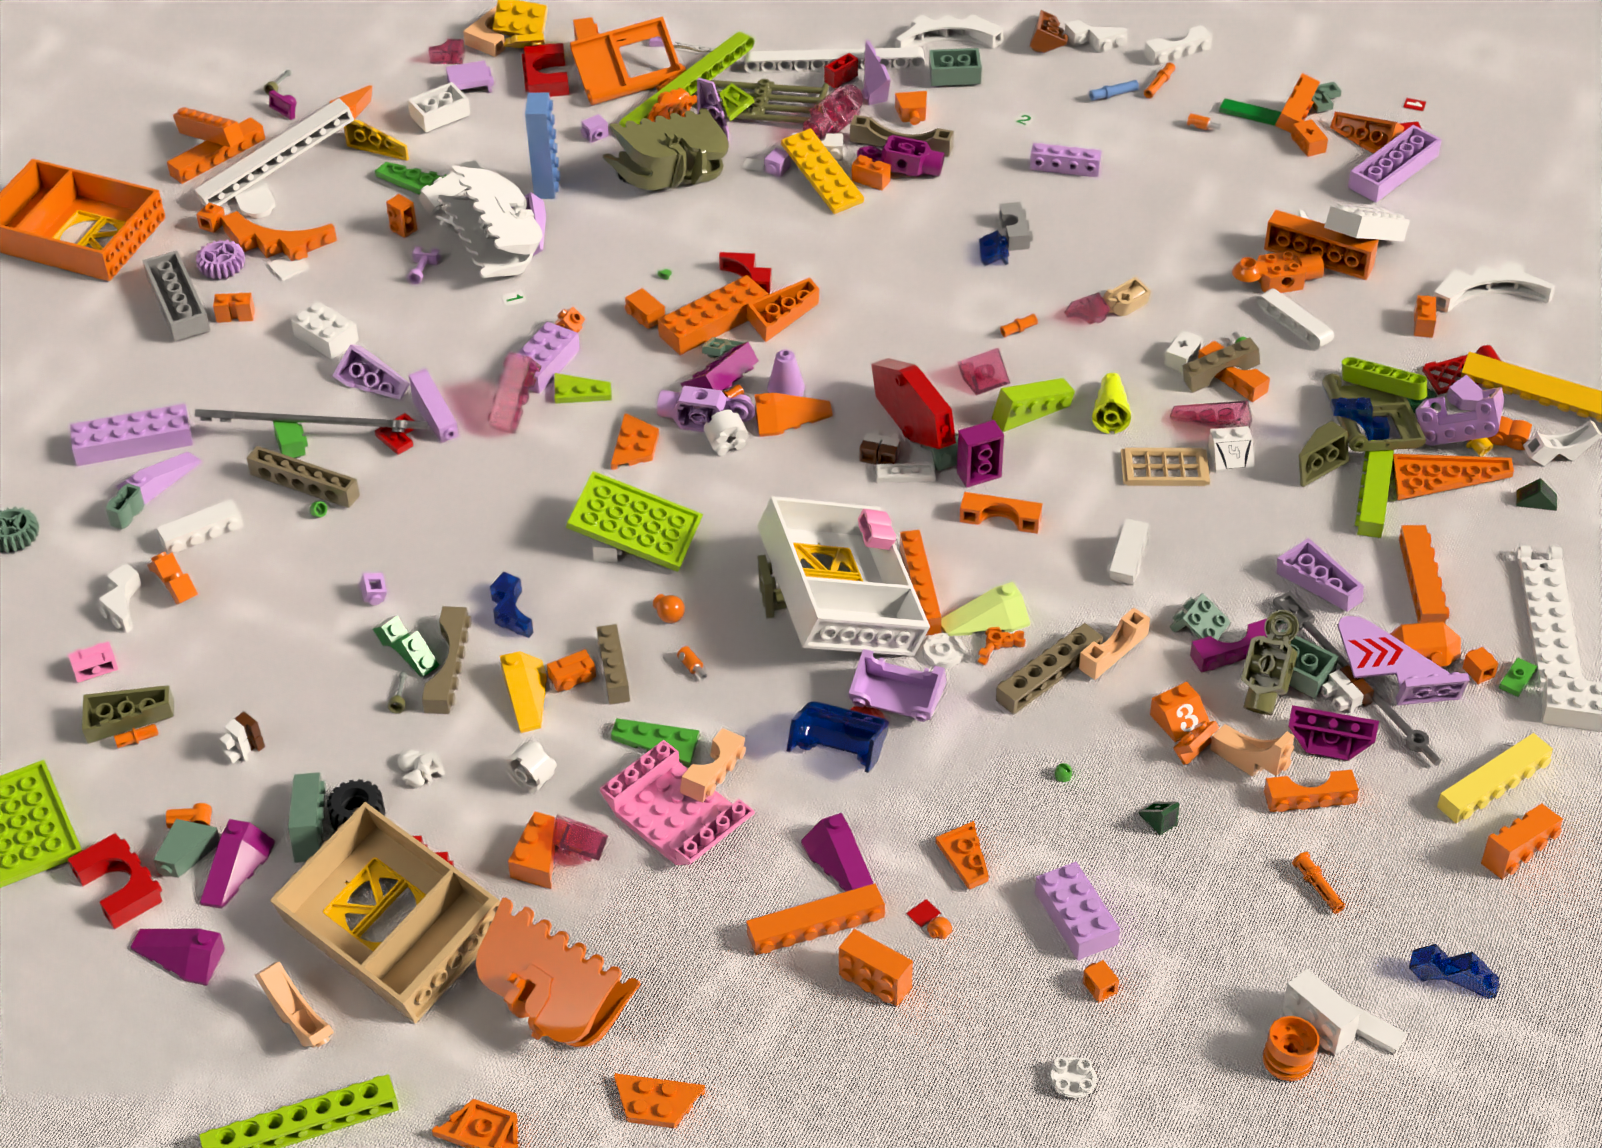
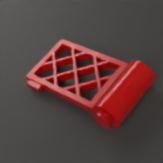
M1483 345L1475 352L1476 354L1502 361L1491 345ZM1467 355L1438 363L1434 361L1423 366L1422 371L1438 395L1448 393L1449 387L1457 382L1456 378H1461L1462 372L1460 371L1464 367ZM1453 365L1458 367V369L1456 371L1449 369L1448 367ZM1436 370L1441 373L1439 375L1432 374L1430 371ZM1446 373L1453 375V378L1449 379L1442 376ZM1443 382L1449 385L1440 388L1438 383Z

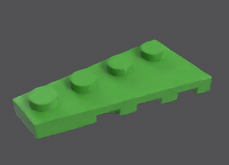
M385 162L375 170L376 177L419 195L421 193L420 190L424 186H431L439 177L444 178L447 176V174L439 176L437 172L433 171L429 173L421 172V169L418 168L406 169L404 165Z
M616 718L611 733L612 740L633 748L640 747L646 749V752L665 740L679 751V762L688 768L691 766L700 736L699 730Z

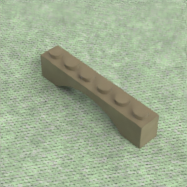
M854 115L850 124L851 142L884 147L888 137L896 135L925 141L931 150L944 152V157H950L954 147V131L937 128L923 134H903L885 128L871 117Z
M442 606L439 624L441 635L449 645V654L441 670L425 683L422 697L424 713L450 714L451 706L455 705L454 690H458L459 679L457 676L462 672L461 659L465 657L464 643H468L467 628H471L472 622L471 616H468L467 607Z

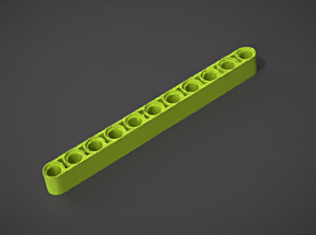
M741 31L735 33L622 118L619 125L626 127L627 121H633L641 125V119L648 118L652 107L658 103L660 93L665 91L670 93L671 90H678L680 87L688 92L689 95H692L697 91L698 78L711 81L749 52L754 46V38Z

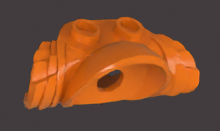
M680 87L678 90H671L670 93L667 91L660 93L658 103L654 104L647 119L656 122V116H663L670 120L672 113L685 117V111H690L692 105L697 103V96L689 95L688 92Z

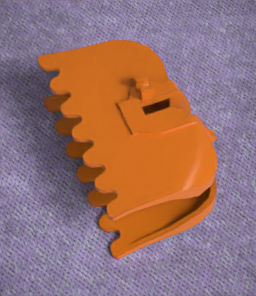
M506 897L502 898L494 919L477 952L476 968L482 983L491 991L504 997V1001L507 1003L512 1014L518 1018L529 1017L528 1025L532 1030L531 1036L536 1040H539L542 1036H548L554 1041L578 1048L589 1047L600 1041L612 1027L627 1002L640 987V981L635 978H629L622 984L620 982L622 971L619 967L612 966L604 972L602 969L604 958L601 955L595 954L586 960V946L583 943L578 942L571 948H568L569 935L567 932L558 931L554 936H551L550 930L552 926L550 921L546 919L540 920L534 925V911L527 906L515 916H512L513 903Z

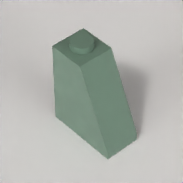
M176 819L154 858L158 874L177 878L183 875L218 846L220 836L217 827Z

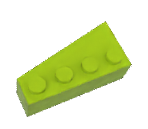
M1064 378L1001 388L991 419L995 420L1003 432L1070 407L1075 390Z

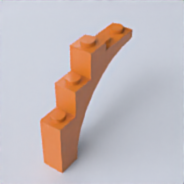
M238 211L221 217L224 232L231 241L239 244L244 252L258 247L266 258L283 252L291 261L301 260L308 257L307 252L337 241L335 227L332 223L307 230L287 231L265 228L245 219Z

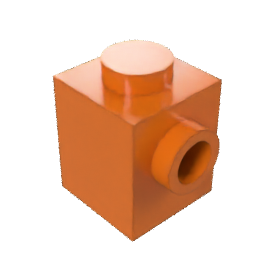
M1480 647L1476 650H1470L1465 655L1462 668L1477 684H1480L1495 677L1499 663L1484 647Z

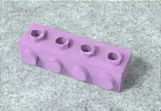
M1033 143L1030 156V170L1099 177L1102 150Z

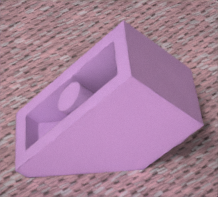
M1467 375L1451 385L1446 396L1449 402L1460 410L1476 411L1477 402L1483 399L1482 389Z

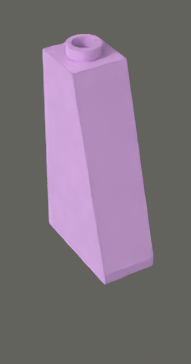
M427 369L409 374L413 403L425 421L428 422V425L439 441L443 443L458 437L457 422Z

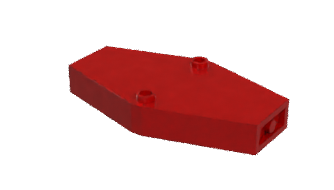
M891 358L871 364L875 396L901 429L905 438L936 449H942L956 443L952 408L917 365Z

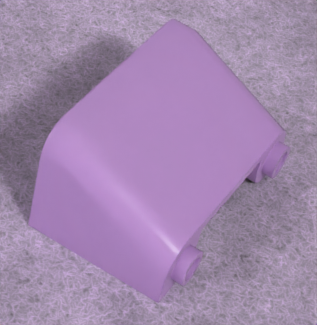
M863 649L849 690V698L852 700V703L858 707L868 706L913 717L920 722L930 720L946 685L945 668L934 666L931 672H929L928 668H925L924 672L885 663V659L880 657V660H877L873 657V651Z

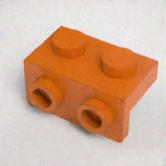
M1202 721L1198 723L1189 734L1182 737L1181 741L1173 747L1183 765L1189 764L1211 743L1212 739L1210 736L1220 728L1216 721Z

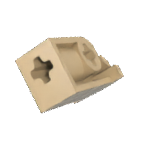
M1135 276L1113 290L1108 289L1101 298L1100 306L1107 313L1114 312L1119 316H1126L1148 303L1151 290Z

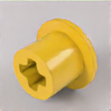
M1488 438L1469 440L1466 447L1473 448L1481 457L1493 448V444Z

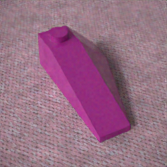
M229 819L221 835L200 904L222 909L239 891V886L246 879H250L254 875L253 871L260 864L263 865L268 860L275 840L250 822Z
M199 928L140 929L131 945V950L150 961L159 963L165 970H171L186 982L207 986L225 947L221 934Z

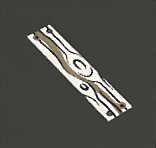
M675 42L673 45L675 50L705 55L715 49L682 42Z

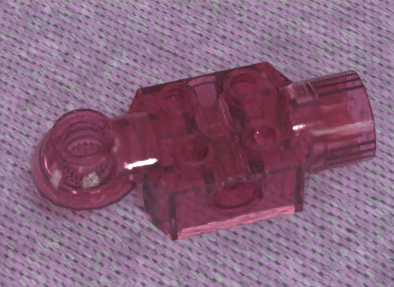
M846 84L829 93L810 109L811 117L803 123V131L811 128L820 140L826 136V133L836 134L852 121L854 115L861 114L860 108L863 105L861 91L853 84Z

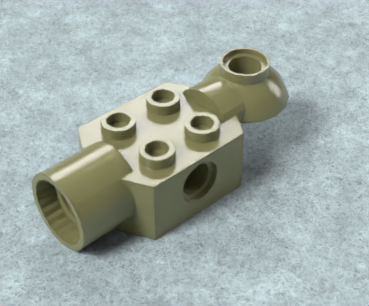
M1287 610L1275 611L1267 617L1264 627L1267 638L1261 635L1251 638L1241 680L1249 686L1243 706L1246 710L1272 716L1277 696L1287 694L1298 654L1290 643L1299 631V622L1297 617ZM1281 624H1287V629L1284 632L1278 631Z

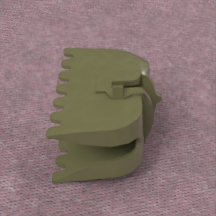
M701 108L699 114L685 111V117L672 113L670 120L663 116H656V122L643 118L640 122L641 125L633 121H627L626 127H622L617 123L610 124L609 127L625 151H620L618 158L612 154H604L602 158L628 183L645 190H658L666 187L674 188L679 186L681 182L694 185L720 176L724 167L721 158L727 154L729 142L725 133L713 119L707 108Z

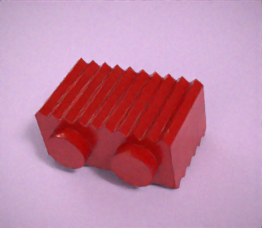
M848 53L824 66V82L832 88H838L841 84L858 76V58Z

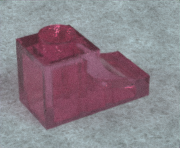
M447 39L441 45L429 46L430 64H463L465 57L464 39Z
M1097 292L1071 301L1064 313L1067 318L1078 317L1087 321L1090 325L1096 322H1103L1110 308L1100 293Z

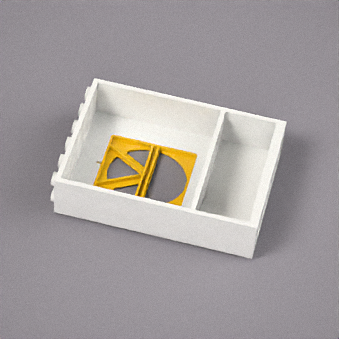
M771 496L757 527L802 648L862 652L863 649H867L879 654L914 656L930 625L895 543L892 544L889 550L866 547L863 541V533L858 525V518L863 508L881 511L880 507ZM819 553L833 557L830 569L825 568L812 554ZM805 559L814 569L802 568L800 560ZM840 562L847 566L851 572L837 571Z

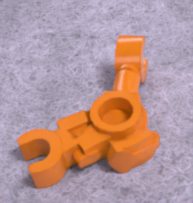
M1000 627L988 628L985 631V635H987L986 647L980 649L978 653L980 658L977 662L986 665L992 651L998 650L1001 647H1012L1013 645L1024 647L1026 639H1023L1024 631L1019 630L1010 634L1009 632H1002Z

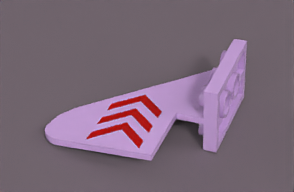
M1344 616L1338 623L1339 633L1354 678L1396 674L1400 689L1396 696L1397 705L1460 700L1470 681L1468 673H1449L1383 629L1361 617Z

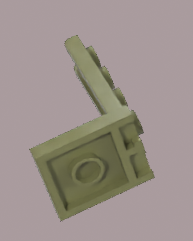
M758 555L759 590L762 595L763 607H765L766 619L774 618V610L787 608L781 589H776L775 577L770 576L773 574L771 562L767 563L766 555Z

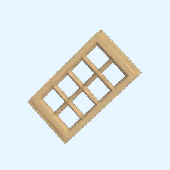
M1125 448L1120 451L1123 484H1127V486L1210 485L1206 449ZM1132 457H1145V464H1133ZM1149 457H1162V464H1150ZM1166 457H1179V464H1167ZM1183 457H1196L1197 464H1184ZM1133 469H1146L1147 477H1134ZM1150 469H1163L1164 477H1151ZM1168 470H1180L1181 477H1168ZM1185 470H1197L1198 477H1185Z

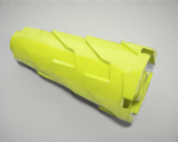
M1115 372L1108 373L1102 378L1092 412V421L1095 427L1107 434L1110 431H1114V434L1122 432L1131 422V411L1129 403H1127L1126 392H1124L1121 377Z

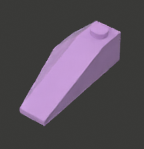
M866 40L864 49L863 98L867 100L868 105L887 102L891 79L885 65L880 64L881 59L879 56H876L874 47L869 40Z

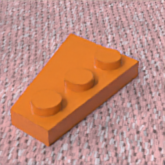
M974 821L936 837L935 843L969 890L989 881Z

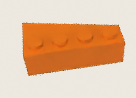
M809 277L747 303V320L763 340L767 342L818 305L820 289Z
M1541 803L1525 813L1522 820L1517 818L1509 828L1506 826L1502 827L1499 830V835L1493 833L1488 836L1481 864L1500 879H1504L1508 874L1513 875L1518 870L1519 865L1523 862H1529L1537 850L1542 851L1548 841L1551 839L1555 840L1561 834L1563 818Z

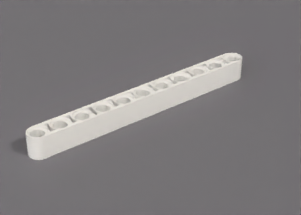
M918 47L874 48L876 56H879L881 59L880 64H884L887 70L920 69L925 63L924 52ZM864 49L750 51L745 55V70L749 73L825 72L824 66L851 53L858 58V71H864Z

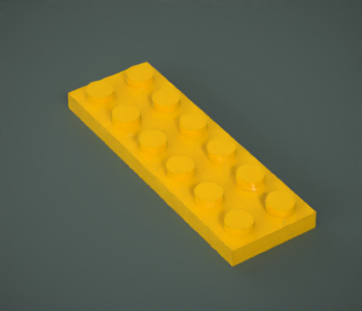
M811 128L781 140L782 147L833 214L864 202V196Z

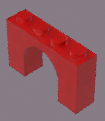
M563 43L524 46V53H521L525 92L549 93L550 97L569 95L567 72H538L545 68L566 66Z
M116 832L68 859L72 873L82 886L110 872L118 871L131 875L129 882L122 889L99 901L104 916L114 929L163 902L160 895L162 888L158 881H152L148 868L140 865L141 861L135 852L131 853L129 851L130 846L125 838L120 839Z

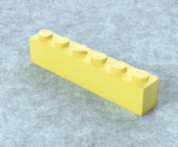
M1532 733L1440 793L1437 807L1455 823L1468 819L1473 812L1479 808H1485L1494 798H1500L1505 791L1515 788L1523 779L1532 777L1538 769L1547 767L1551 762L1550 757L1553 748L1535 733Z

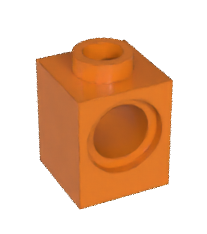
M1104 960L1092 963L1084 969L1083 984L1098 1003L1118 993L1119 979Z

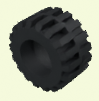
M358 779V781L349 780L348 783L343 782L340 784V787H335L333 793H330L328 796L327 807L330 821L335 831L353 815L355 810L351 809L360 807L364 802L384 816L386 813L381 791L378 790L377 785H372L368 780L366 782H363V779Z

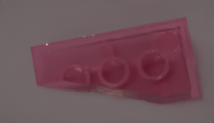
M1248 400L1178 405L1173 407L1170 414V419L1216 429L1249 426L1250 428L1252 423Z

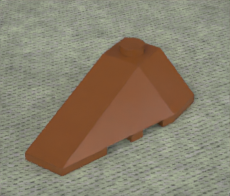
M1040 10L1029 45L1033 51L1045 53L1067 44L1068 36L1063 34L1064 29L1059 27L1060 22L1055 15Z

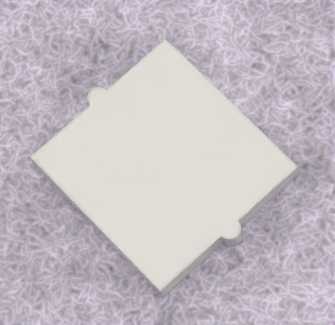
M287 255L268 263L273 273L277 274L282 281L310 269L304 258L291 261Z

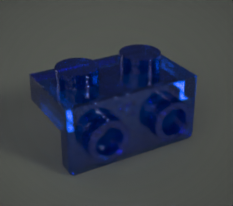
M997 230L979 239L981 262L984 266L1000 259L1005 265L1009 264L1008 241L1004 235L1002 236Z

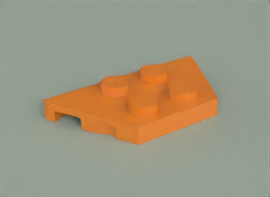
M624 414L611 462V470H616L618 465L626 463L632 466L640 462L653 461L659 438V428L629 414Z
M618 1073L614 1075L626 1120L630 1123L675 1129L682 1121V1117L693 1108V1103L700 1095L703 1096L706 1091L705 1085Z
M472 1099L464 1105L463 1109L450 1115V1120L440 1127L435 1126L432 1129L434 1137L466 1148H518L517 1113L476 1099Z

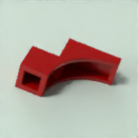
M719 253L720 271L732 272L741 277L748 275L767 293H771L772 268L756 267L755 253Z

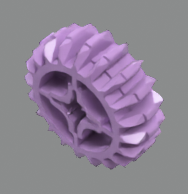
M220 239L217 242L213 240V243L201 246V250H198L196 255L197 268L206 278L212 277V279L219 278L221 280V278L226 277L228 279V276H234L235 273H239L245 264L244 251L240 245L235 244L234 241L229 242L228 239L225 241Z

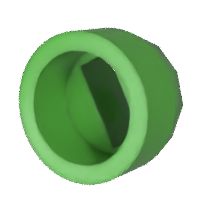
M316 501L311 504L310 513L315 517H323L327 513V505L322 501Z
M1060 763L1055 769L1056 780L1068 782L1072 778L1071 766L1067 763Z

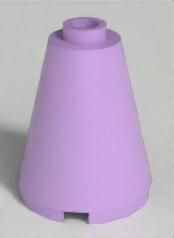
M784 349L776 354L767 385L768 393L803 396L805 384L795 354L792 351Z

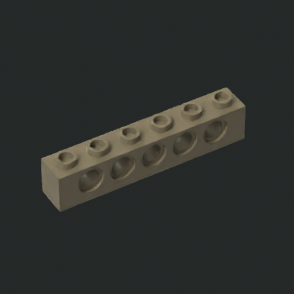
M256 446L246 458L250 475L350 508L360 496L357 479L284 454Z
M1086 623L1078 628H1074L1065 638L1059 639L1055 645L1045 649L1036 659L1030 660L1025 667L1015 671L1007 680L1001 681L996 688V701L1013 715L1077 669L1080 663V653L1092 642L1101 645L1103 636Z

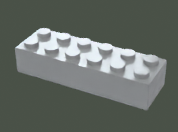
M178 251L142 260L146 277L174 341L210 331L207 314Z

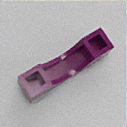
M1267 619L1248 624L1246 636L1237 642H1221L1212 636L1192 641L1190 657L1201 673L1244 660L1247 657L1251 638L1260 635L1267 638L1264 630Z

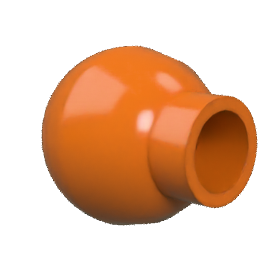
M659 594L653 600V607L657 610V614L662 621L676 623L683 617L685 606L679 597Z

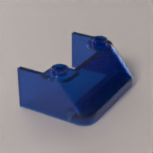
M811 701L791 719L786 751L791 752L796 746L803 750H811L819 744L857 754V760L865 766V772L869 773L879 760L888 732L889 721L826 703Z

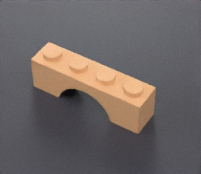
M1132 608L1120 619L1116 630L1106 642L1101 645L1092 642L1080 653L1079 670L1096 680L1148 635L1150 618L1139 610Z
M722 728L712 740L710 756L715 761L706 765L692 764L682 776L680 793L702 803L708 796H712L718 783L721 784L727 772L734 769L736 761L743 758L746 747H744L745 737Z

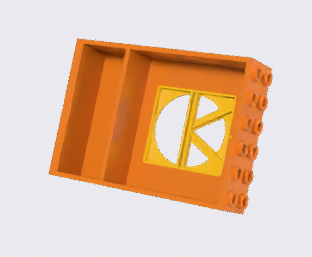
M31 159L0 192V253L111 281L166 218L159 190ZM85 221H97L77 244L60 240L63 232L72 225ZM106 223L113 225L117 229L116 231L99 232ZM114 236L104 248L94 239ZM89 243L93 248L85 246Z

